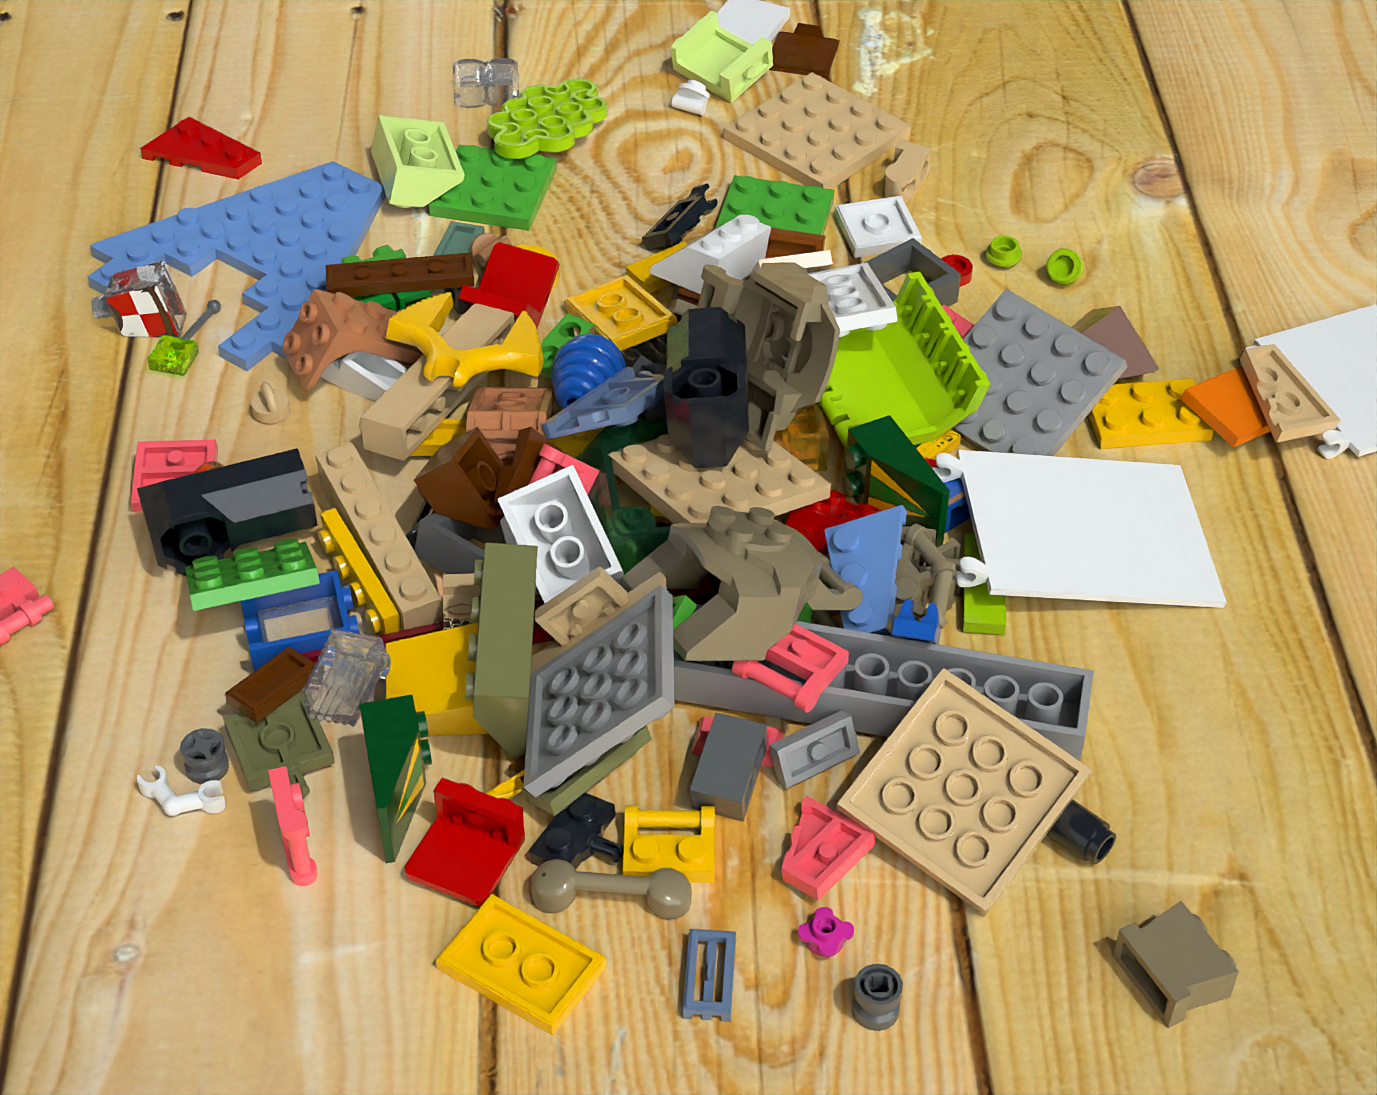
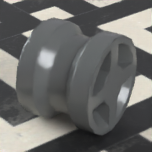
M201 728L187 734L181 741L180 751L185 762L184 767L187 777L192 782L203 784L210 780L219 781L228 772L230 764L225 752L226 747L223 736L218 731Z

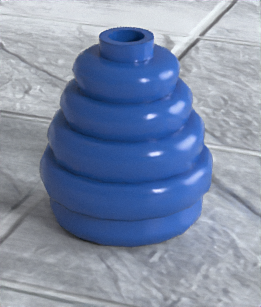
M584 334L574 337L560 347L553 359L552 384L556 402L562 410L625 367L626 363L622 352L612 341L600 335Z

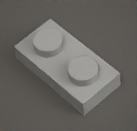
M843 710L769 745L777 781L786 789L860 753L852 717Z

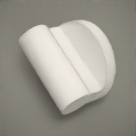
M688 80L687 83L679 84L678 91L674 95L671 105L674 108L703 116L710 94L705 91L706 86L695 80Z

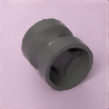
M872 964L861 969L855 977L852 1013L860 1026L868 1030H886L893 1026L899 1018L903 982L900 975L893 968L883 964Z

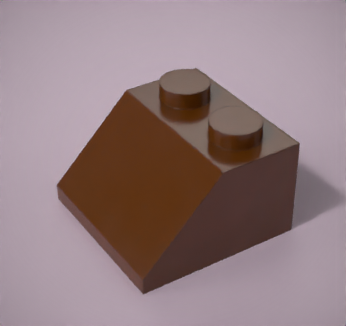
M478 427L440 446L413 480L418 487L421 497L429 502L437 514L488 530L496 528L500 520L505 516L502 509L494 504L500 468L505 466Z

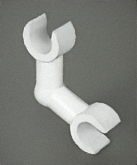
M155 765L158 778L155 782H146L140 775H137L141 794L147 798H155L169 816H176L183 812L201 808L203 811L211 814L219 813L226 809L224 796H217L223 794L221 781L210 780L203 783L196 792L176 795L168 786L166 772L161 766Z

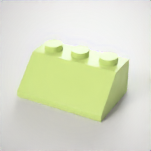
M378 115L371 153L389 204L401 208H409L411 206L424 207L464 180V171L444 122Z

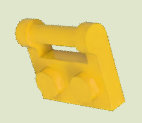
M625 805L623 875L649 877L655 870L660 868H673L684 874L690 883H714L715 806H701V810H639V805ZM639 828H701V835L638 834Z

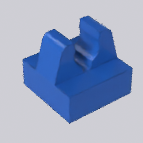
M906 599L897 618L894 617L892 635L896 638L939 645L941 628L939 610L936 604L929 603L926 616L921 618V621H916L917 619L913 616L914 601Z

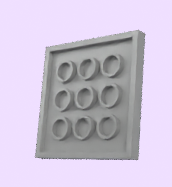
M1006 288L963 339L969 346L970 352L981 369L986 373L991 385L978 410L956 424L951 430L961 435L963 439L981 451L1054 456L1126 370V361Z
M662 585L531 674L524 788L535 798L550 788L558 787L568 776L583 766L593 764L603 753L618 743L628 741L635 732L653 720L662 719L674 707L673 597Z

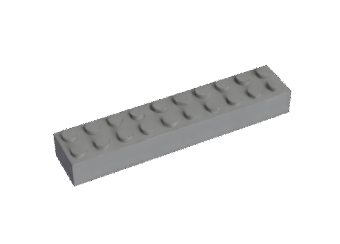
M696 604L697 607H696V609L694 610L693 613H695V612H696L698 609H700L703 605ZM796 621L795 624L849 651L846 666L821 693L814 708L806 713L795 707V701L750 677L743 679L733 674L732 667L734 661H685L676 649L673 652L674 700L811 724L843 710L851 715L855 731L890 737L933 680L945 668L1079 761L1081 760L1086 735L1093 670ZM767 659L758 661L762 665L802 686L806 683L805 679Z

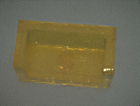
M818 402L798 411L786 430H778L782 448L814 472L827 471L829 435L822 409Z

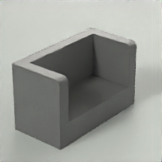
M715 713L690 787L691 802L694 809L701 810V806H715L716 815L744 822L768 747L766 724Z

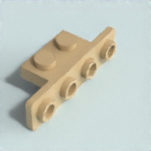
M599 566L535 610V621L556 641L532 657L531 674L662 585L666 589V577L661 572H658L630 592H627Z

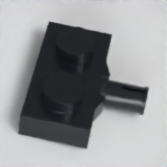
M586 792L583 793L569 807L555 816L530 849L529 857L531 864L539 866L546 861L560 859L572 864L576 870L583 861L593 854L600 855L617 863L623 855L624 846L603 838L604 831L616 816L614 804Z

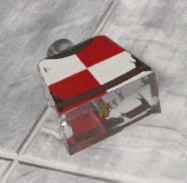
M165 261L113 274L105 296L93 297L91 304L95 318L113 317L120 334L125 337L180 338L187 316Z

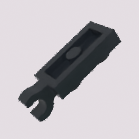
M708 183L695 186L686 199L679 200L642 237L648 250L659 247L668 249L679 244L682 241L681 236L701 221L699 217L705 211L712 210L717 206V199L707 201L705 199V192L710 187Z

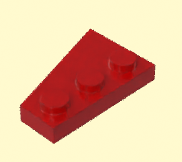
M191 117L181 120L178 124L140 148L142 159L154 161L156 157L169 159V163L172 166L182 167L185 163L200 166L201 172L237 180L262 164L260 152Z

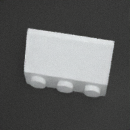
M739 215L654 264L650 268V274L701 294L704 282L701 278L704 265L721 267L728 276L742 280L751 273L758 260L765 259L771 227L760 223L754 216Z
M573 465L498 498V502L517 544L538 546L536 586L544 603L599 566L619 585L621 584L622 576H624L623 570Z

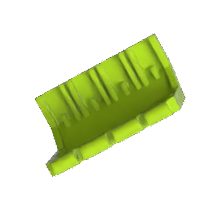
M921 272L908 273L896 300L893 301L896 306L897 322L887 323L885 328L879 330H867L865 328L850 330L849 334L839 337L834 366L819 404L830 423L836 425L834 430L844 447H847L849 428L888 415L894 419L913 445L934 441L977 411L991 385L986 373L975 360L969 346L963 341L950 316L946 314L933 289L927 284Z

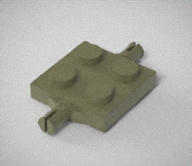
M306 690L295 694L258 723L253 722L240 712L223 717L226 732L250 791L271 785L268 770L286 766L290 784L299 782L302 796L305 798L310 793V789L306 784L303 774L335 763L333 751Z

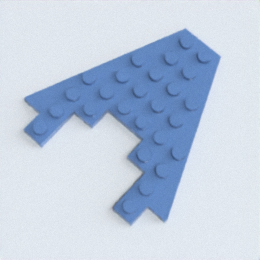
M332 161L195 209L184 208L177 215L90 245L92 256L105 264L87 276L90 288L99 293L112 297L122 294L114 278V275L117 273L164 262L165 265L167 264L193 277L216 259L259 280L244 291L242 296L244 304L260 312V314L218 346L221 358L248 371L271 352L286 358L283 353V340L299 317L302 304L308 300L313 289L327 292L325 265L342 264V258L357 254L386 197L385 190L382 184Z

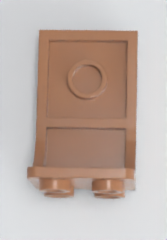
M313 289L308 300L302 304L299 317L283 340V353L302 388L312 390L315 387L321 374L329 364L349 353L368 352L414 364L423 353L415 346L386 339L389 318L396 315L397 311L386 309L373 301L364 303L354 300L341 292L332 294L318 289Z

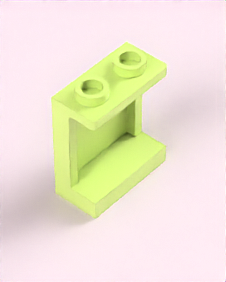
M710 11L705 17L699 19L682 37L677 38L671 46L673 70L690 80L704 84L706 89L730 103L735 101L773 66L772 42L763 37L753 45L721 28L719 26L718 13Z

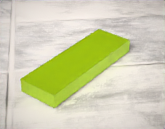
M965 533L964 557H973L981 561L975 534ZM986 582L973 587H963V632L1004 635L1006 628V595H990Z

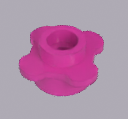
M828 907L816 909L815 917L809 923L801 924L798 929L800 940L807 942L809 949L813 953L823 957H831L839 953L843 948L844 940H850L854 935L853 925L847 921L842 922L834 916L833 910ZM828 929L830 933H824L822 930Z

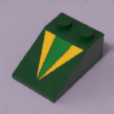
M888 415L849 428L847 447L844 448L846 460L845 475L842 476V486L846 495L850 498L853 497L857 504H869L879 508L881 511L903 505L907 511L906 523L902 526L911 527L917 523L925 528L935 529V546L938 548L943 545L950 490L894 419Z
M412 694L359 704L386 864L396 861L426 786L424 766L432 765L428 738L420 740V738L429 737L425 712H416Z

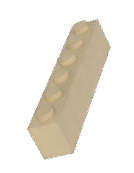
M475 303L441 337L450 347L457 350L494 344L502 345L514 325V313ZM422 354L360 417L359 429L362 432L364 450L405 461L489 371L473 376L461 388L453 387L454 378L450 376H439L433 382H430L423 374V368L427 359Z
M353 442L315 454L321 490L331 508H336L399 612L401 630L444 621L440 595Z

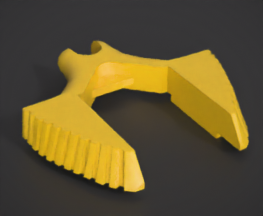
M450 292L439 294L438 296L434 295L432 298H426V300L423 299L421 302H417L410 307L408 306L406 309L397 312L392 318H389L386 339L417 347L427 359L423 368V374L430 382H433L439 376H450L454 378L453 387L461 388L473 376L499 369L538 377L544 365V356L537 329L526 311L521 312L502 345L494 344L466 350H457L450 347L438 334L445 324V318L453 308L454 302Z

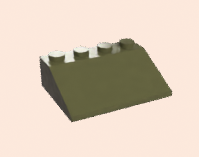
M485 543L484 560L475 559L474 586H482L481 597H472L471 623H479L478 634H470L468 661H476L475 673L466 674L465 700H474L473 718L516 761L526 754L538 546Z

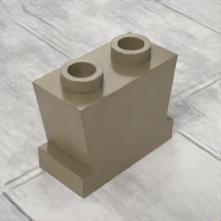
M1179 901L1141 929L1135 922L1119 929L1113 952L1115 960L1168 1028L1184 1021L1187 1010L1230 998L1239 972L1231 955L1219 948L1208 934L1201 918L1192 914L1182 901Z

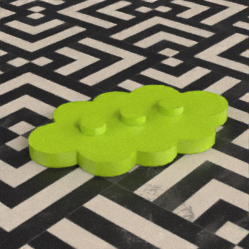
M569 79L559 83L557 86L545 84L529 86L520 93L519 98L506 101L502 105L501 112L494 113L486 120L487 135L494 139L495 152L504 158H526L538 151H564L573 147L575 138L591 134L593 124L599 123L607 117V103L598 96V86L593 81L587 79Z

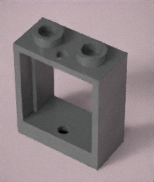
M914 238L864 262L868 263L892 302L896 300L897 295L883 284L908 271L913 273L921 272L927 284L933 289L941 306L945 304L949 307L958 302L961 274Z
M434 513L419 520L414 551L418 558L446 574H469L475 571V559L484 560V550L470 543L469 540L475 538L483 544H506L501 522L496 528L488 530Z

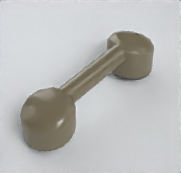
M553 859L539 865L531 878L532 903L537 909L546 913L561 912L568 908L575 900L577 890L646 895V901L650 909L658 916L666 919H677L684 916L689 911L692 900V888L689 880L684 874L673 868H660L655 870L649 877L580 872L576 871L573 865L565 860Z

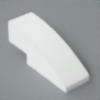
M354 352L334 360L326 367L320 377L351 393L377 401L408 369L388 357L368 352Z

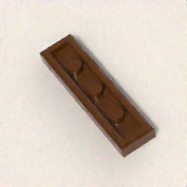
M471 253L325 265L327 292L332 294L341 292L350 297L457 288L463 285L475 286Z

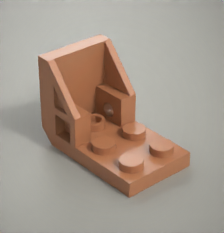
M478 387L467 411L466 432L478 427L505 467L512 465L519 430L532 427L546 437L542 424L550 418L554 403L553 387Z

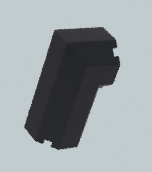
M721 307L688 309L676 326L673 324L667 329V369L664 371V398L668 434L694 468L727 466L749 432L745 324L738 319L737 323L729 318L728 312Z
M298 448L137 488L158 566L167 569L166 564L175 567L177 573L186 576L185 567L193 566L192 561L195 559L217 556V560L224 559L223 555L229 548L233 552L242 544L317 526L312 493L308 490L306 483L308 478Z

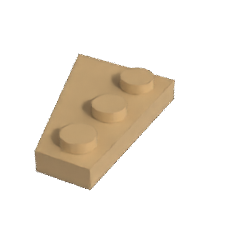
M1275 344L1245 349L1240 362L1276 443L1317 435L1327 430L1336 429L1340 418Z

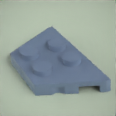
M624 367L613 377L608 378L605 382L544 422L542 427L546 438L552 439L610 425L625 426L636 422L640 413L658 406V400L664 397V375L652 374V372L644 370L639 372V377H635L632 367Z

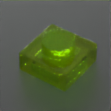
M162 335L147 358L149 369L185 376L199 353L197 341Z

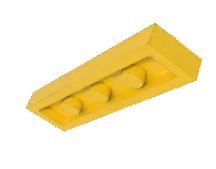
M336 508L320 513L323 530L318 531L320 544L326 554L332 552L334 566L338 571L340 579H348L351 596L356 606H364L366 621L373 634L379 632L380 635L402 631L399 612Z

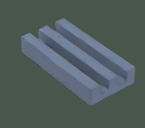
M689 929L683 1019H692L693 1014L702 1015V1020H711L712 1015L721 1016V1021L731 1022L736 932ZM698 941L707 942L703 1001H694ZM717 942L726 943L722 1002H713Z

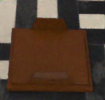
M798 23L793 33L778 32L772 47L773 66L769 70L799 75H808L812 72L822 78H828L840 40L824 37L821 27L818 25Z

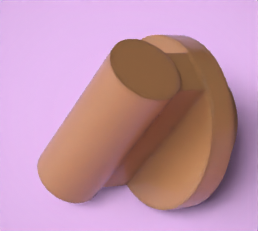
M491 233L477 235L470 245V253L474 264L485 269L493 246L498 242L512 245L509 238L506 236L498 238Z

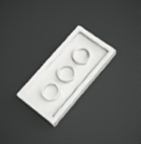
M868 263L807 273L826 285L828 304L840 328L839 337L849 334L850 330L859 328L879 330L885 328L887 323L897 322L896 306Z

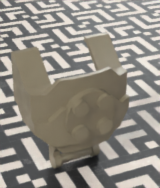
M795 262L762 263L760 271H753L752 278L747 281L728 276L721 267L704 265L701 274L704 282L697 308L721 307L728 312L729 318L737 323L738 319L745 324L749 401V432L745 438L763 451H770L775 431L786 430L798 411L820 402L828 384L838 349L840 328L828 304L826 285L808 275L807 269Z
M724 506L711 507L707 523L681 522L671 524L668 540L622 576L620 584L625 591L630 592L658 572H661L666 577V589H699L701 579L709 573H712L721 580L718 594L673 630V647L685 661L765 660L767 650L791 632L805 603L812 610H853L860 605L863 599L862 591L854 583L843 580L831 568L830 561L822 553L817 552L806 537L797 530L774 520V512L761 507H752L749 513L734 511Z

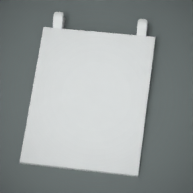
M1377 304L1257 338L1254 340V346L1247 347L1252 348L1275 344L1340 418V422L1335 430H1327L1322 434V439L1326 444L1320 445L1318 451L1325 458H1334L1348 447L1357 457L1377 451Z
M958 450L956 458L948 453H939L936 456L935 461L939 468L932 467V469L943 483L958 478L962 479L981 561L973 557H963L960 560L961 571H956L955 575L956 582L960 587H973L986 582L990 595L1225 607L1227 602L1181 465Z

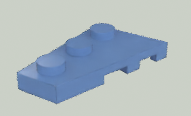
M903 505L824 529L832 569L846 582L854 583L863 594V599L858 607L853 610H840L844 629L884 636L891 634L897 585L895 584L898 560H901L902 554L901 532L902 525H905L907 511Z

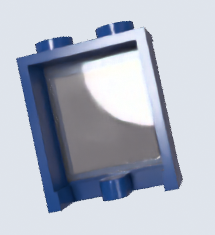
M337 570L318 574L320 584L240 601L254 671L287 647L303 653L361 640L356 615H347V611L354 610L349 585L341 587Z

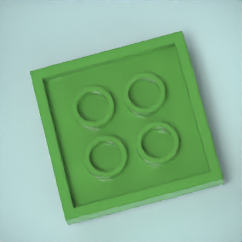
M459 144L456 154L465 174L464 180L430 202V216L530 231L557 170L556 158L533 154L526 158L510 159L499 156L495 149Z
M734 175L715 228L739 215H751L756 217L760 223L772 228L823 235L834 202L835 190L819 186H805L785 181H771L751 176Z
M298 539L282 540L276 542L273 549L259 552L256 547L240 549L233 553L234 557L217 560V556L201 557L192 561L193 566L185 567L193 611L320 584L317 567L306 542L299 543Z

